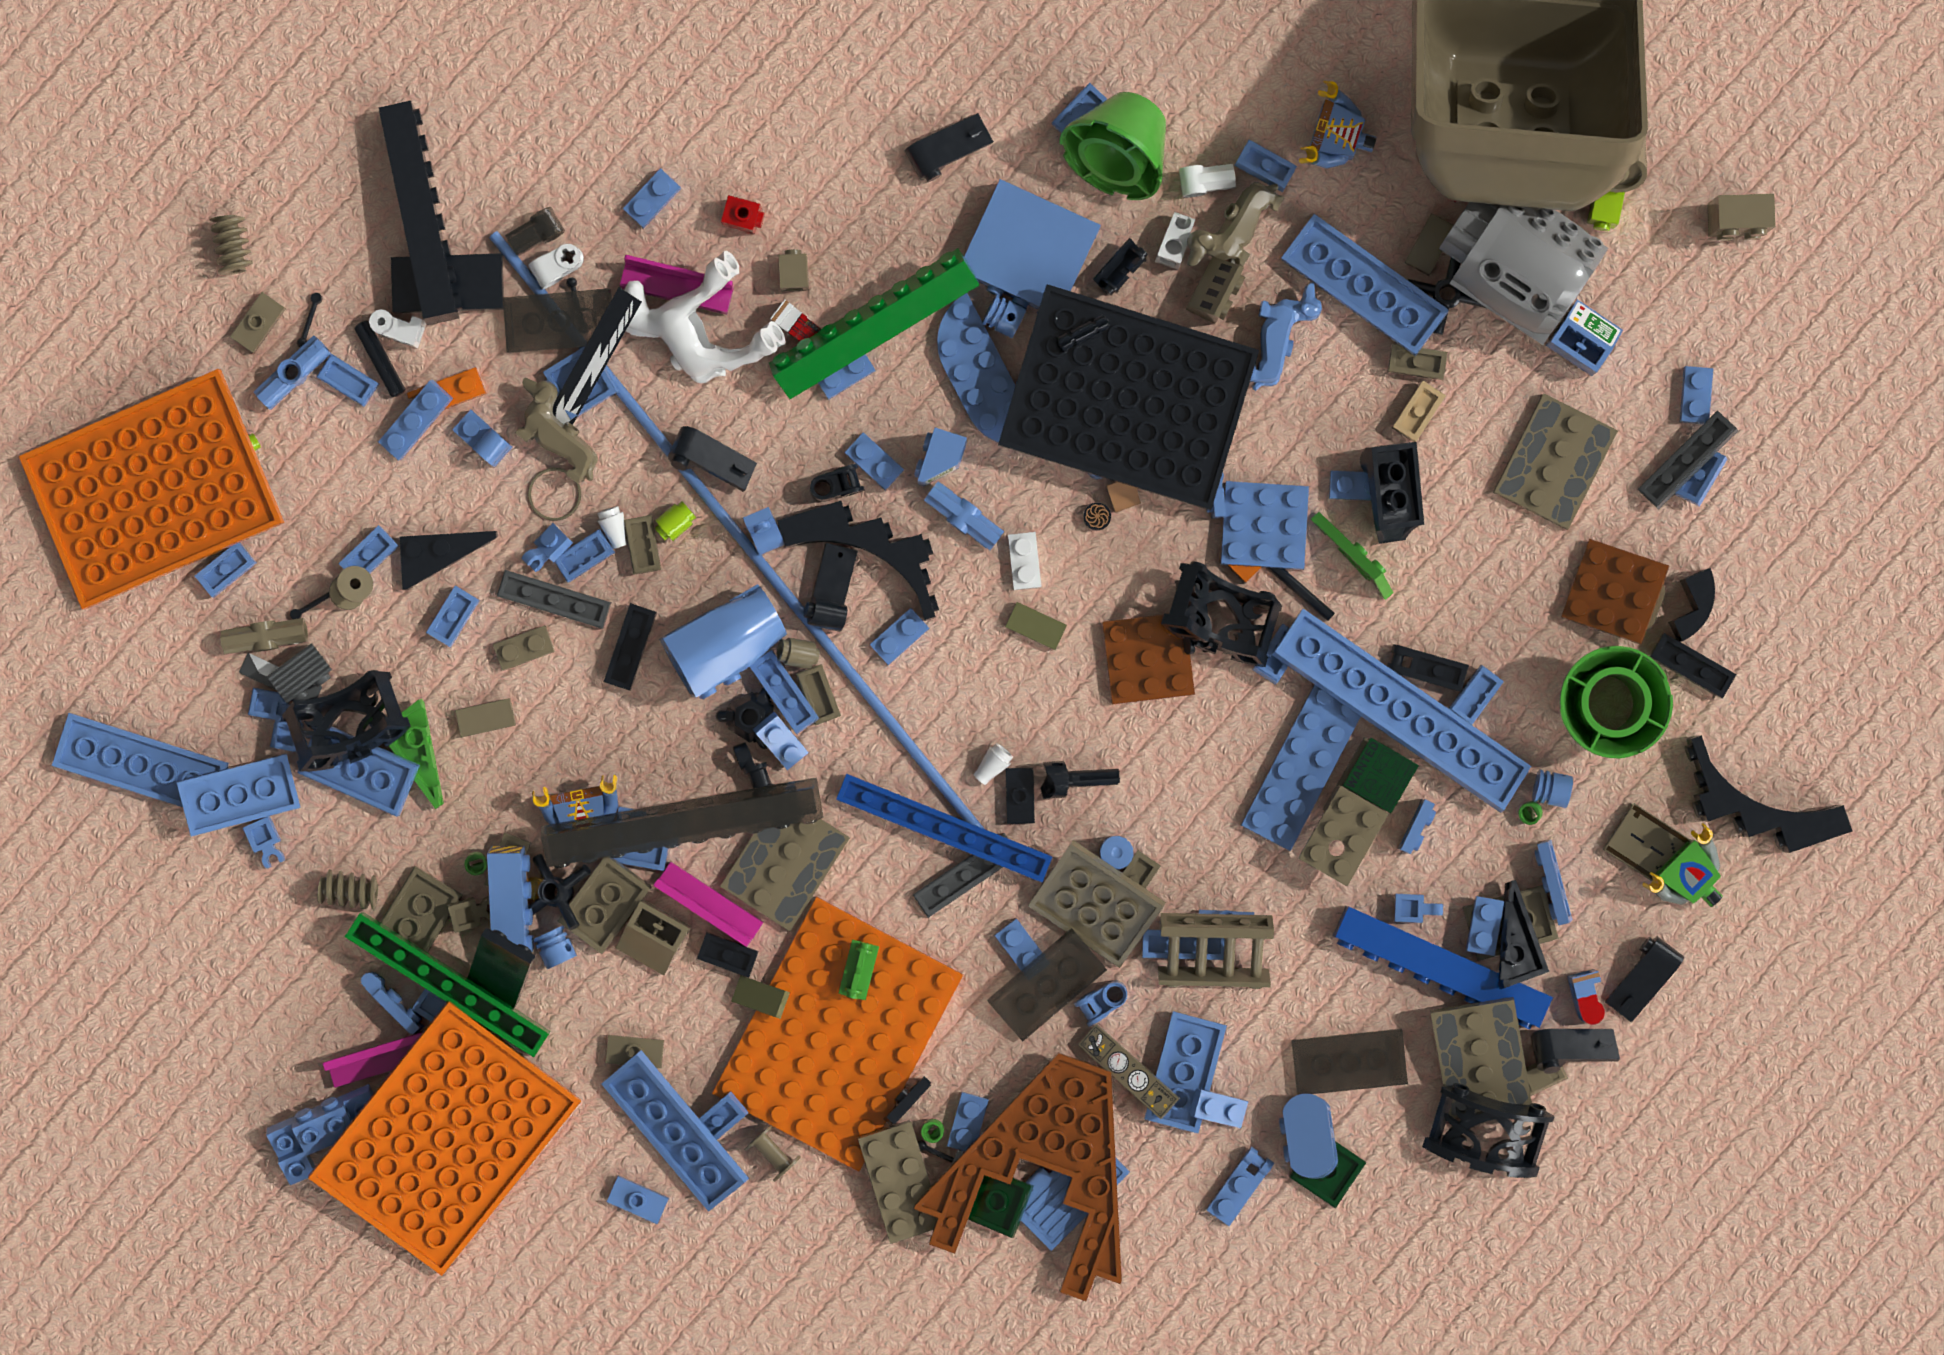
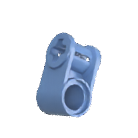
M1112 980L1097 990H1093L1074 1002V1005L1081 1009L1088 1020L1086 1024L1090 1027L1125 1003L1127 988L1122 982ZM1113 986L1119 987L1123 992L1122 998L1117 1001L1110 1000L1107 996L1108 989ZM1088 1003L1091 1005V1007H1092V1009L1094 1010L1095 1014H1094V1013L1092 1012V1010L1090 1009Z

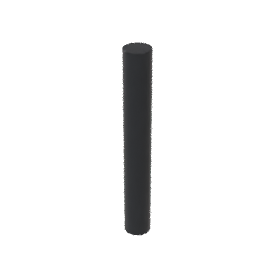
M1267 567L1270 572L1327 621L1335 614L1334 611L1285 569Z

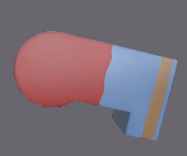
M1592 969L1567 976L1578 1018L1591 1025L1600 1023L1604 1018L1605 1009L1598 1002L1594 986L1595 983L1601 982L1599 971Z

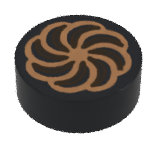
M1092 503L1084 511V523L1091 530H1103L1111 521V512L1105 504Z

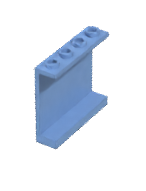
M1000 179L964 258L973 270L978 282L987 286L986 291L993 295L997 294L1002 297V294L1012 297L1011 302L1027 309L1028 305L1039 309L1046 284L1071 291L1101 225Z

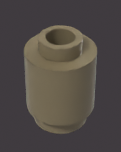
M787 638L786 640L781 639L779 641L776 657L777 661L783 662L784 665L811 669L813 664H817L820 651L819 648H816L815 642Z

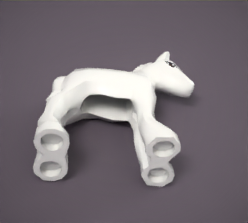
M728 251L721 253L706 266L703 283L697 289L674 297L657 309H649L647 307L644 287L639 281H629L625 287L626 292L642 301L626 332L640 337H661L673 354L670 357L673 367L678 371L683 369L697 383H707L714 377L725 376V369L732 371L742 365L758 362L764 356L775 353L777 348L786 342L781 328L773 321L756 332L751 343L743 348L728 349L709 342L703 322L697 315L696 309L701 303L720 291L731 278L739 274V264Z

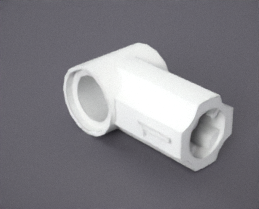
M1233 164L1211 167L1194 165L1179 169L1182 197H1197L1205 195L1207 192L1236 188Z

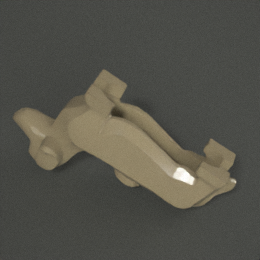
M1259 182L1252 183L1250 187H1247L1242 192L1235 204L1232 203L1227 207L1224 212L1226 220L1217 233L1212 234L1205 230H1196L1190 233L1187 245L1191 251L1187 264L1189 266L1197 265L1207 253L1211 257L1222 260L1228 259V262L1243 267L1250 256L1243 248L1251 242L1261 212L1267 209L1269 205H1271L1270 208L1277 211L1284 200V197L1274 192L1279 188L1278 185L1265 186Z
M525 377L522 383L524 388L533 396V401L524 413L525 426L518 428L515 433L526 442L535 438L537 443L544 449L566 458L569 464L574 467L573 470L569 469L566 475L577 484L583 482L586 478L589 481L593 480V469L598 462L597 454L578 436L579 430L569 422L563 424L553 415V405L558 395L556 386L548 380L535 382Z

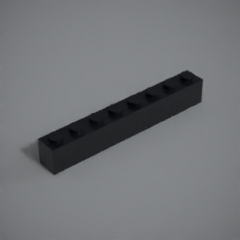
M412 101L378 107L423 320L427 325L459 319L458 310L463 309L459 292L454 293L452 283H456L457 278L454 267H449L447 257L451 256V250L448 240H443L441 230H446L442 213L437 214L436 204L440 203L437 187L432 188L430 178L434 177V171L431 161H426L424 153L429 151L425 134H420L419 125H423L420 108L415 109Z

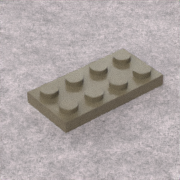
M907 1120L857 1137L890 1244L932 1231L938 1218L914 1209L915 1203L929 1190L931 1184L911 1121Z

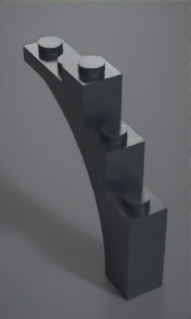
M842 501L777 520L786 548L817 542L839 543L863 549L881 558L896 569L916 592L925 621L936 618L934 612L939 611L935 594L929 596L926 585L931 584L927 569L920 568V565L930 562L929 555L933 554L929 538L923 540L922 534L889 543L888 539L894 537L889 522L883 523L881 517L850 527L849 522L853 521L849 505L843 507Z
M1702 735L1686 739L1688 744L1685 746L1686 755L1690 762L1694 761L1697 772H1694L1697 786L1699 788L1703 787L1704 792L1695 794V802H1692L1697 818L1701 817L1702 821L1709 822L1735 813L1736 817L1733 818V823L1738 834L1742 833L1743 837H1751L1775 829L1777 832L1773 834L1778 849H1782L1785 853H1791L1853 832L1844 805H1835L1816 811L1791 812L1772 808L1754 801L1733 787L1718 772L1710 761Z

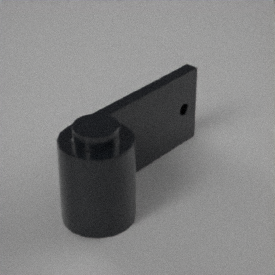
M979 113L913 143L905 149V153L919 179H926L927 182H931L942 175L941 170L946 165L991 145L994 141Z
M689 426L680 428L668 455V459L674 468L684 471L696 465L742 492L746 490L757 465L755 461Z
M825 543L811 601L807 602L804 608L803 616L807 618L809 625L837 632L842 631L848 611L845 600L858 553L857 550Z
M1658 936L1653 939L1648 937L1639 949L1642 952L1640 961L1605 1000V1003L1631 1023L1676 972L1684 960L1682 954Z
M1542 1029L1531 1035L1537 1068L1546 1074L1558 1072L1560 1067L1567 1061L1618 1062L1620 1060L1613 1029Z

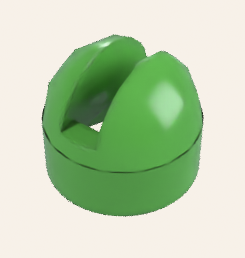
M1529 801L1520 807L1518 814L1523 823L1533 825L1541 819L1543 810L1539 803Z
M480 852L470 853L466 857L464 864L466 871L474 876L484 873L487 867L486 857ZM477 859L483 860V862H479L470 866L469 862Z
M937 1119L927 1120L921 1129L923 1139L929 1143L940 1141L944 1134V1126ZM933 1125L938 1126L931 1135L928 1133Z

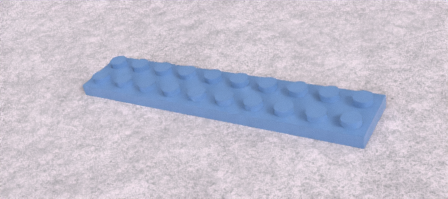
M1305 609L1299 612L1272 654L1500 813L1505 810L1531 768L1525 761Z

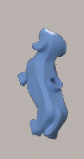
M1309 283L1305 286L1300 301L1283 299L1272 306L1269 305L1268 301H1261L1258 316L1266 318V321L1263 323L1260 332L1261 361L1259 362L1258 370L1254 366L1250 382H1254L1253 390L1257 391L1261 386H1274L1279 382L1285 356L1291 357L1294 341L1289 340L1293 324L1298 321H1313L1319 317L1322 304L1315 297L1314 283Z

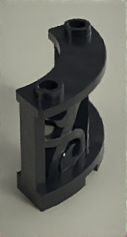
M1200 562L1180 563L1179 569L1182 573L1170 613H1164L1161 624L1180 639L1184 637L1191 638V640L1195 641L1193 646L1204 651L1216 654V651L1219 650L1224 654H1232L1230 660L1266 667L1268 648L1278 614L1282 609V605L1276 596L1267 591L1255 592L1229 583L1207 569L1206 565ZM1195 582L1199 584V590L1196 588V585H1194ZM1223 600L1233 613L1238 624L1227 625L1215 634L1212 632L1211 620L1202 607L1210 602ZM1254 606L1268 609L1264 625L1251 624L1250 621L1256 620L1263 615L1255 614L1252 611ZM1201 618L1202 626L1196 623L1197 619ZM1237 630L1241 633L1233 634L1236 638L1234 641L1228 638L1229 631ZM1254 631H1262L1258 646H1256Z
M367 671L355 683L336 693L316 699L295 700L282 714V717L287 722L299 757L297 761L299 771L334 768L333 763L349 759L351 764L373 755L372 749L383 743L386 747L389 746L411 727L408 717L402 716L390 682L392 678L390 672ZM378 690H379V693H380V696H381V700H380L379 702H378V694L376 693ZM384 708L388 716H385L382 712ZM343 711L366 715L358 725L356 736L348 739L339 732L329 731ZM313 719V721L304 722L315 731L302 730L299 720ZM370 725L371 728L365 731L367 726ZM305 738L312 739L311 746H309V748ZM331 739L339 740V743L332 744Z
M1454 1083L1451 1086H1443L1440 1093H1442L1430 1135L1425 1137L1423 1148L1451 1162H1454L1455 1158L1463 1162L1471 1163L1470 1169L1493 1174L1495 1169L1497 1171H1506L1508 1177H1537L1540 1169L1536 1165L1549 1122L1554 1121V1115L1547 1112L1546 1108L1540 1104L1520 1105L1494 1100L1472 1092L1468 1086L1460 1083ZM1453 1100L1467 1107L1465 1110H1459L1455 1106L1456 1114L1461 1119L1460 1121L1449 1115ZM1496 1119L1505 1129L1510 1139L1495 1143L1488 1152L1482 1151L1477 1135L1470 1128ZM1446 1121H1448L1452 1127L1445 1135H1442ZM1524 1122H1534L1532 1129L1531 1126L1524 1127L1522 1125ZM1531 1130L1530 1136L1520 1137L1527 1134ZM1466 1136L1473 1141L1470 1147L1462 1144L1463 1141H1467ZM1523 1145H1526V1148H1525V1151H1524V1155H1523ZM1506 1148L1508 1154L1503 1155L1498 1154L1499 1150Z

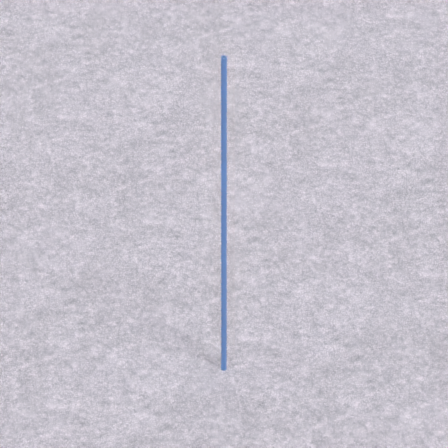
M498 231L494 232L489 237L493 244L577 347L581 349L586 346L588 341L545 289H541L534 275ZM606 365L605 368L619 390L616 393L617 396L668 457L672 444ZM692 469L678 470L960 817L968 823L985 829L821 627L807 623V618L803 616L804 606L764 557L759 555L755 546Z

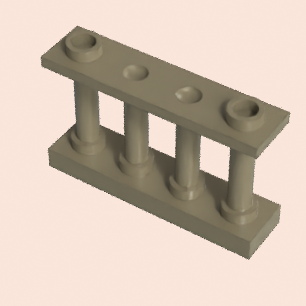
M1161 913V937H1169L1167 966H1158L1159 985H1166L1168 987H1249L1252 989L1271 986L1269 969L1262 968L1264 940L1274 938L1272 915ZM1181 937L1197 938L1195 967H1178ZM1208 938L1225 939L1223 968L1206 967ZM1237 938L1252 939L1251 968H1234Z

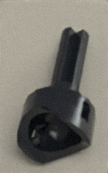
M1064 761L1043 762L1047 776L1040 789L1043 799L1066 798L1069 787L1118 785L1120 783L1119 769L1068 771Z

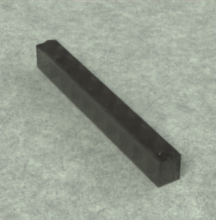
M816 777L541 826V839L547 867L564 868L569 866L570 863L580 861L592 863L598 860V858H620L626 853L631 852L648 853L654 848H675L687 842L699 844L715 837L727 839L738 833L747 832L755 834L766 828L775 827L776 829H783L791 824L800 822L811 824L817 822L818 819L824 818Z

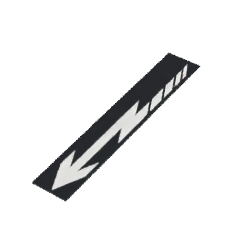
M618 287L554 402L553 415L563 424L566 422L574 424L642 301ZM566 411L574 413L577 416L570 420Z

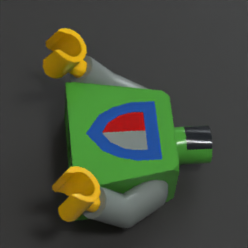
M1704 823L1701 824L1703 831L1700 834L1692 830L1691 835L1696 840L1689 839L1655 874L1650 872L1649 874L1653 877V881L1649 885L1643 882V887L1654 892L1663 901L1683 905L1688 902L1694 904L1702 898L1710 907L1716 905L1723 895L1713 886L1720 879L1721 875L1718 872L1720 861L1717 848L1712 840V831Z

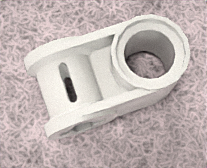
M564 244L550 253L538 257L528 266L543 290L579 269L584 262V256L576 246ZM567 251L576 254L573 256L574 262L572 264L564 261L567 258L565 254Z

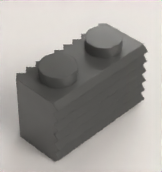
M311 643L269 674L267 678L285 702L289 703L290 701L302 700L309 695L306 689L314 683L319 687L329 680L331 676L328 673L333 669L313 643Z

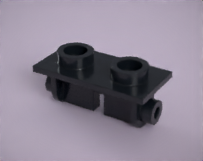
M1129 238L1093 280L1106 295L1112 296L1114 292L1118 293L1119 289L1129 279L1127 274L1129 272L1134 273L1143 262H1146L1145 257L1148 253Z

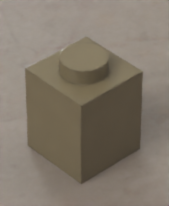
M785 250V255H779L781 292L809 290L807 254H801V250Z

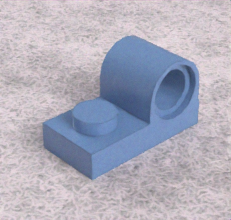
M471 409L452 429L494 468L513 448Z
M769 507L743 517L759 555L785 545Z

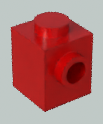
M728 195L721 223L725 227L755 234L756 228L761 229L765 212H761L762 207L760 203Z

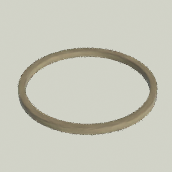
M561 468L545 469L533 478L529 486L528 498L532 509L544 519L551 521L566 519L577 510L580 504V484L576 483L578 487V501L576 506L570 513L559 518L546 517L542 515L533 505L531 498L533 484L539 476L546 472L561 471L566 473L567 470Z

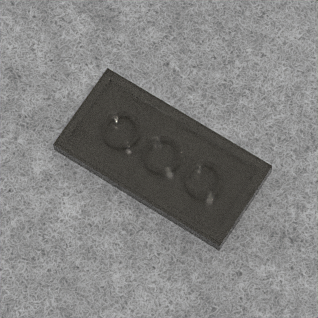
M611 289L503 297L507 353L585 347L612 300Z
M1071 928L987 999V1001L1023 1042L1107 971V969Z
M1402 1028L1291 1040L1297 1095L1408 1084Z

